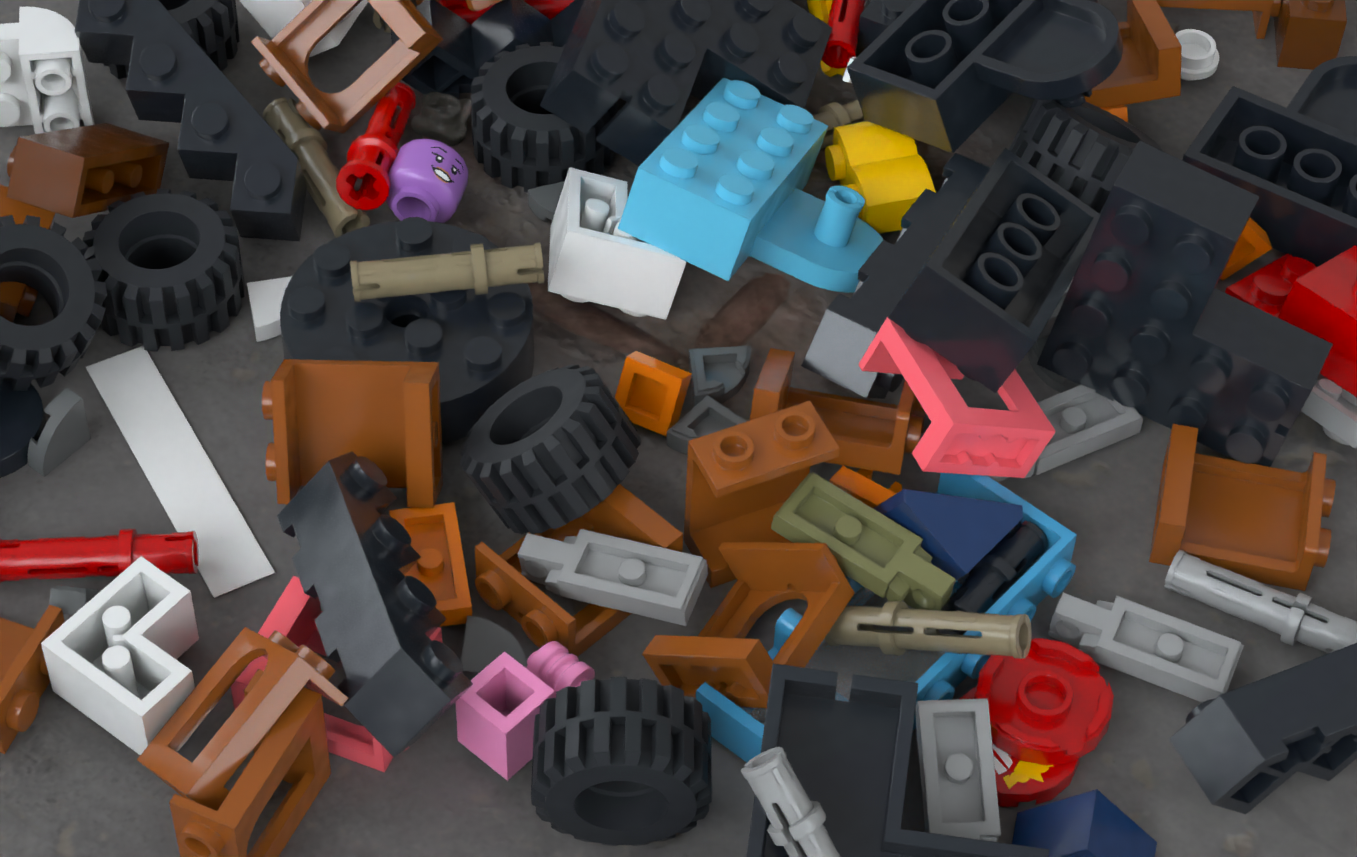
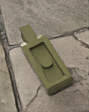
M809 472L773 516L771 525L773 531L793 543H826L831 553L836 557L844 575L883 599L886 597L888 601L904 600L907 605L915 609L942 610L950 599L956 579L931 564L933 557L921 547L923 541L921 537L814 472Z

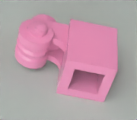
M557 641L548 642L539 650L533 652L527 660L528 665L526 668L504 651L470 680L473 685L455 702L458 741L507 781L533 757L535 715L540 714V706L546 699L556 698V692L567 686H581L582 681L591 680L595 677V671L585 662H579L576 655L569 654L568 649Z

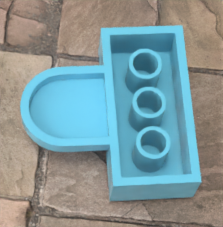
M724 77L638 167L618 226L619 230L673 254L726 281L732 278L750 256L810 285L830 291L847 293L855 292L860 281L858 280V270L883 241V238L873 227L858 218L865 200L857 191L845 186H832L827 191L826 201L802 191L808 183L829 126L815 120L810 112L799 106L783 105L761 95L755 86L747 82L731 81Z

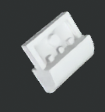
M20 7L19 23L0 24V127L33 125L35 134L95 125L80 41L75 34V27L68 19L54 11L39 7Z

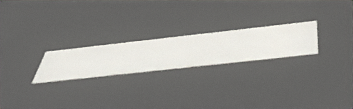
M144 345L87 366L86 369L176 531L196 532L199 549V565L197 568L213 597L216 598L274 574L275 571L148 352L144 350Z

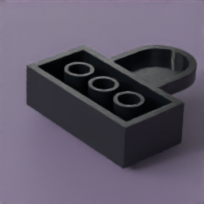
M915 0L847 66V70L865 120L954 153L1013 92L1033 99L1055 100L1065 108L1082 105L1086 102L1084 96L1090 98L1092 88L1106 80L1119 65L1123 55V41L1115 16L1106 7L1098 4V0Z
M1357 56L1338 57L1317 66L1309 74L1287 108L1232 86L1187 149L1182 160L1259 196L1250 217L1266 231L1272 248L1285 254L1289 253L1293 257L1306 259L1316 267L1349 248L1357 246Z

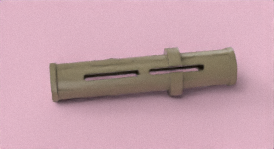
M281 97L269 103L264 109L263 119L298 157L307 185V191L328 221L327 223L332 229L334 236L337 238L345 233L369 226L370 218L364 210L356 209L346 204L340 198L336 189V178L339 170L328 156L327 142L317 129L311 128L295 107L296 101L289 98L287 102L285 97Z
M483 243L470 244L471 251L357 262V260L350 261L354 302H361V300L466 289H475V295L488 294V287L536 282L542 284L544 283V271L542 270L541 243L484 249Z
M888 601L883 607L847 605L826 635L825 641L830 646L851 645L880 648L883 654L891 656H901L906 650H919L954 654L1013 656L1014 658L1022 659L1026 658L1029 653L1032 629L1030 619L1026 614L1000 615L964 611L909 609L905 602ZM873 625L912 627L914 632L874 629ZM939 629L979 631L982 633V636L942 634L939 632Z

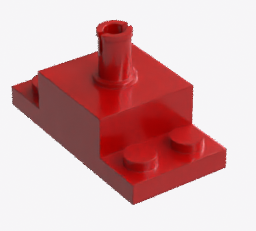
M1356 245L1318 267L1306 259L1293 257L1287 253L1226 288V294L1332 343L1333 345L1320 374L1357 397Z

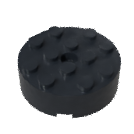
M409 217L402 221H390L365 226L345 233L318 247L302 263L290 279L284 292L280 310L284 359L439 362L442 444L466 437L473 425L492 404L520 383L532 378L534 367L532 295L529 285L526 283L488 287V294L475 295V289L366 299L361 300V302H354L350 261L357 260V262L471 251L470 244L483 243L484 249L499 248L481 234L453 225L427 221L420 217Z

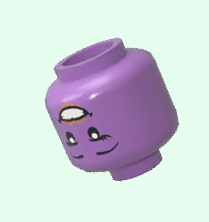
M415 139L404 144L400 148L388 173L390 192L386 202L395 216L401 221L409 217H420L427 221L439 223L449 221L456 212L468 185V168L464 159L452 147L441 141Z

